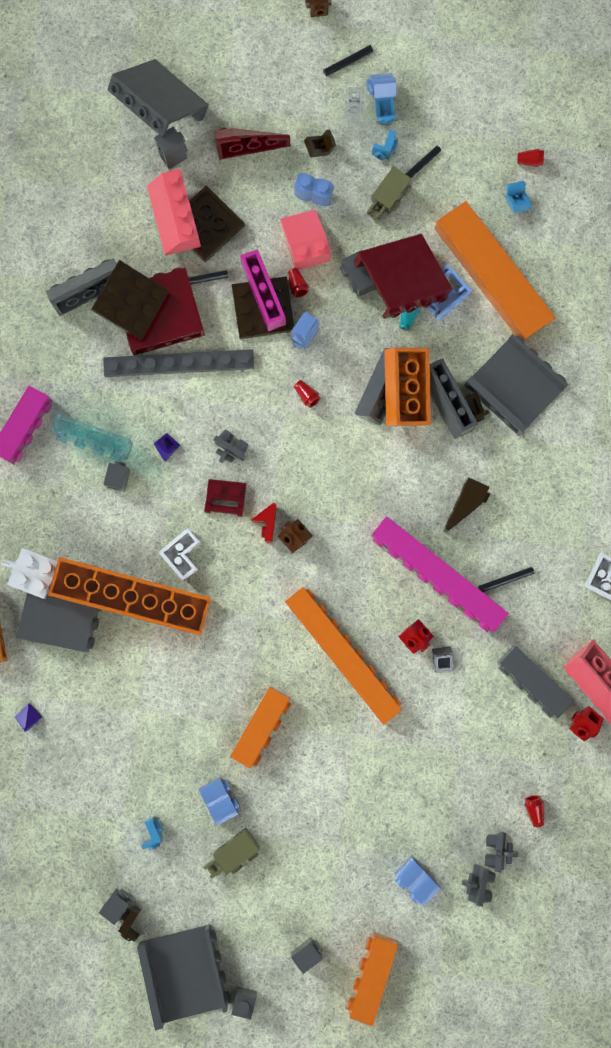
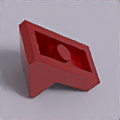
M276 503L269 505L251 520L253 523L266 524V527L262 526L261 538H265V543L273 544Z

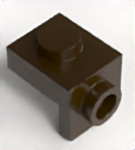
M330 129L326 130L322 136H310L304 140L310 157L327 156L336 146Z
M473 393L464 397L476 421L484 420V416L488 415L489 411L483 409L478 394Z
M135 905L132 910H126L121 918L124 922L118 930L122 938L127 941L132 940L133 942L140 935L131 928L132 923L141 911Z

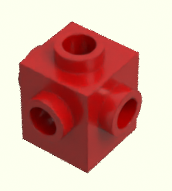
M418 619L398 637L415 654L419 650L421 652L425 651L431 645L429 641L434 636Z
M588 706L581 712L577 711L571 717L572 723L569 729L585 742L590 737L594 738L598 735L604 718Z

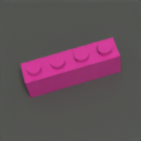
M258 249L240 255L241 265L268 331L286 325V317Z
M28 385L0 432L1 458L13 465L15 462L20 461L23 456L22 451L24 447L31 443L33 432L35 429H39L43 422L42 417L52 407V399L48 395Z

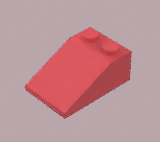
M316 209L280 219L294 268L299 270L331 261L329 244Z

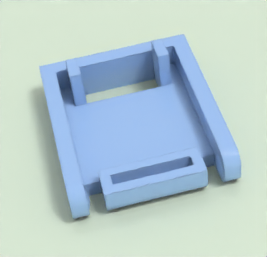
M449 264L444 266L442 271L446 278L451 276L461 288L458 292L453 289L446 301L442 303L435 302L426 307L433 315L440 312L436 317L438 321L472 293L471 288Z

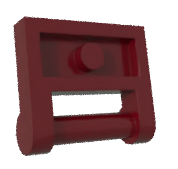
M209 479L204 512L236 514L237 517H243L247 483ZM212 499L238 502V507L212 504Z

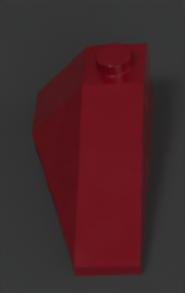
M221 128L218 131H214L219 160L291 146L290 135L237 128Z

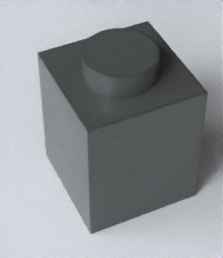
M115 461V464L109 463L103 485L106 488L125 492L130 469L123 462Z
M116 888L99 911V914L115 925L132 902L129 893L123 889L118 890Z
M310 937L291 952V958L302 974H304L323 960L321 953L323 948L317 940L313 941Z
M237 987L231 1015L251 1020L257 991Z

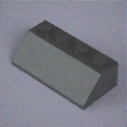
M114 258L104 260L99 266L88 268L82 274L72 276L62 284H55L46 291L51 305L59 316L99 296L117 264Z

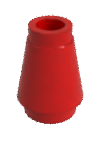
M537 148L519 152L517 164L533 167L543 165L544 150Z
M297 268L289 270L291 293L297 298L305 296L308 293V284Z
M299 380L294 385V389L305 406L312 408L320 401L319 393L302 380Z
M533 795L525 798L524 806L533 827L544 826V801L541 800V796Z

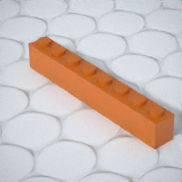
M302 587L288 598L285 603L383 725L386 724L402 710L399 707L402 703L395 695L391 697L387 692L389 687L382 679L378 681L374 676L377 672L370 664L366 666L362 661L364 656L358 649L353 650L350 646L352 641L346 634L341 635L337 630L340 628L333 618L331 620L328 619L325 615L327 610L321 603L319 605L316 604L313 600L315 595L309 588L305 590Z

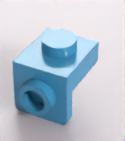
M393 97L374 99L377 122L381 121L382 125L391 124L393 119H397Z
M389 130L385 146L373 144L372 155L375 158L389 160L391 152L396 150L398 140L395 139L396 132Z
M524 180L507 185L506 200L513 213L531 209V201L525 192L526 183Z
M155 816L145 821L151 840L144 842L141 845L142 849H155L160 846L159 842L164 839L161 833L163 826L160 820H156Z

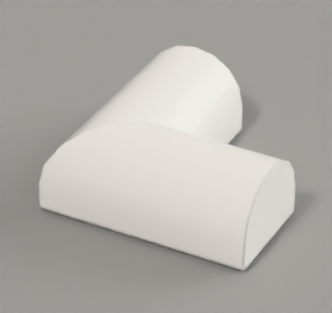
M189 528L159 551V554L183 582L187 581L198 571L197 567L187 557V554L201 542Z
M600 552L584 587L611 600V557Z

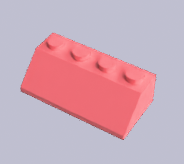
M180 168L161 173L147 186L165 256L201 247Z
M593 639L571 657L563 668L591 699L594 706L602 712L606 720L611 723V659Z

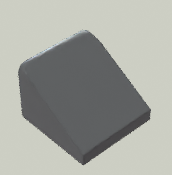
M451 647L433 648L434 671L454 670Z

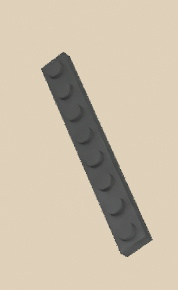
M253 349L103 357L104 377L254 369Z

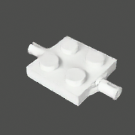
M22 548L19 558L15 562L6 558L3 559L4 562L1 563V566L12 569L7 585L46 599L58 561Z

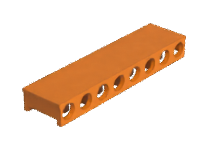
M467 201L436 221V232L516 336L521 337L525 341L556 318Z
M62 557L58 558L48 596L200 636L211 598Z

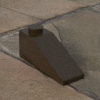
M468 477L443 532L447 533L482 503H486L490 496L488 492L489 486Z

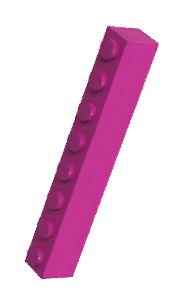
M386 516L371 536L374 538L372 541L377 546H384L389 550L387 553L394 559L399 558L404 562L402 565L406 569L416 571L419 574L417 577L426 584L427 582L431 583L436 593L441 596L443 594L446 595L451 605L456 608L458 606L464 610L463 614L470 620L476 619L479 622L478 626L485 632H495L509 614L389 517Z

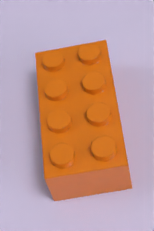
M394 347L384 350L386 427L431 425L429 348Z

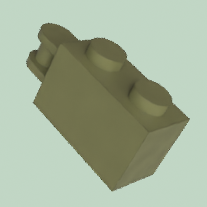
M393 166L373 193V204L368 209L367 215H372L378 221L385 212L390 214L392 210L396 211L401 204L400 199L403 195L407 196L412 189L411 178Z
M245 828L215 850L213 853L214 858L204 865L203 868L209 871L211 879L222 871L226 875L230 872L234 874L243 867L241 865L246 860L250 862L259 855L257 852L260 846L248 829ZM215 862H218L220 865L219 869L215 867Z

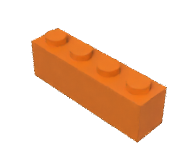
M272 687L268 688L233 750L231 758L250 769L252 765H258L262 757L259 754L261 749L268 747L272 739L269 737L272 730L277 731L282 722L279 720L282 712L286 714L291 706V703L288 702L290 697Z
M373 932L372 938L368 937L365 949L368 950L366 958L362 957L359 965L361 974L359 978H355L353 984L355 993L353 998L350 997L347 1003L346 1010H349L350 1019L370 1026L374 1025L398 947L395 939Z

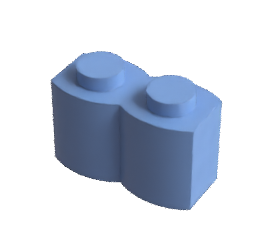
M392 73L369 75V79L366 80V86L369 95H372L373 99L396 97V79Z
M300 173L294 185V195L304 201L312 200L317 205L329 206L333 196L334 185L328 180L315 179L309 174Z
M304 312L291 330L292 344L299 349H306L319 331V321L309 313Z
M222 777L213 780L199 789L217 826L239 814L238 809L240 808L236 797L232 798L229 793L231 787L226 779L223 780Z
M412 856L395 872L397 877L396 883L402 889L406 887L411 892L409 896L417 905L421 903L425 906L441 889Z

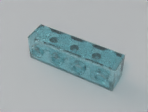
M57 414L51 429V433L60 442L67 443V441H70L78 448L85 449V447H88L96 454H109L110 458L116 461H121V459L127 460L133 445L130 438Z

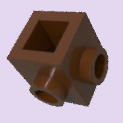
M305 0L306 9L309 8L310 17L328 15L329 6L332 5L331 0Z
M299 519L292 523L288 521L281 527L283 531L278 535L279 539L292 554L313 537Z

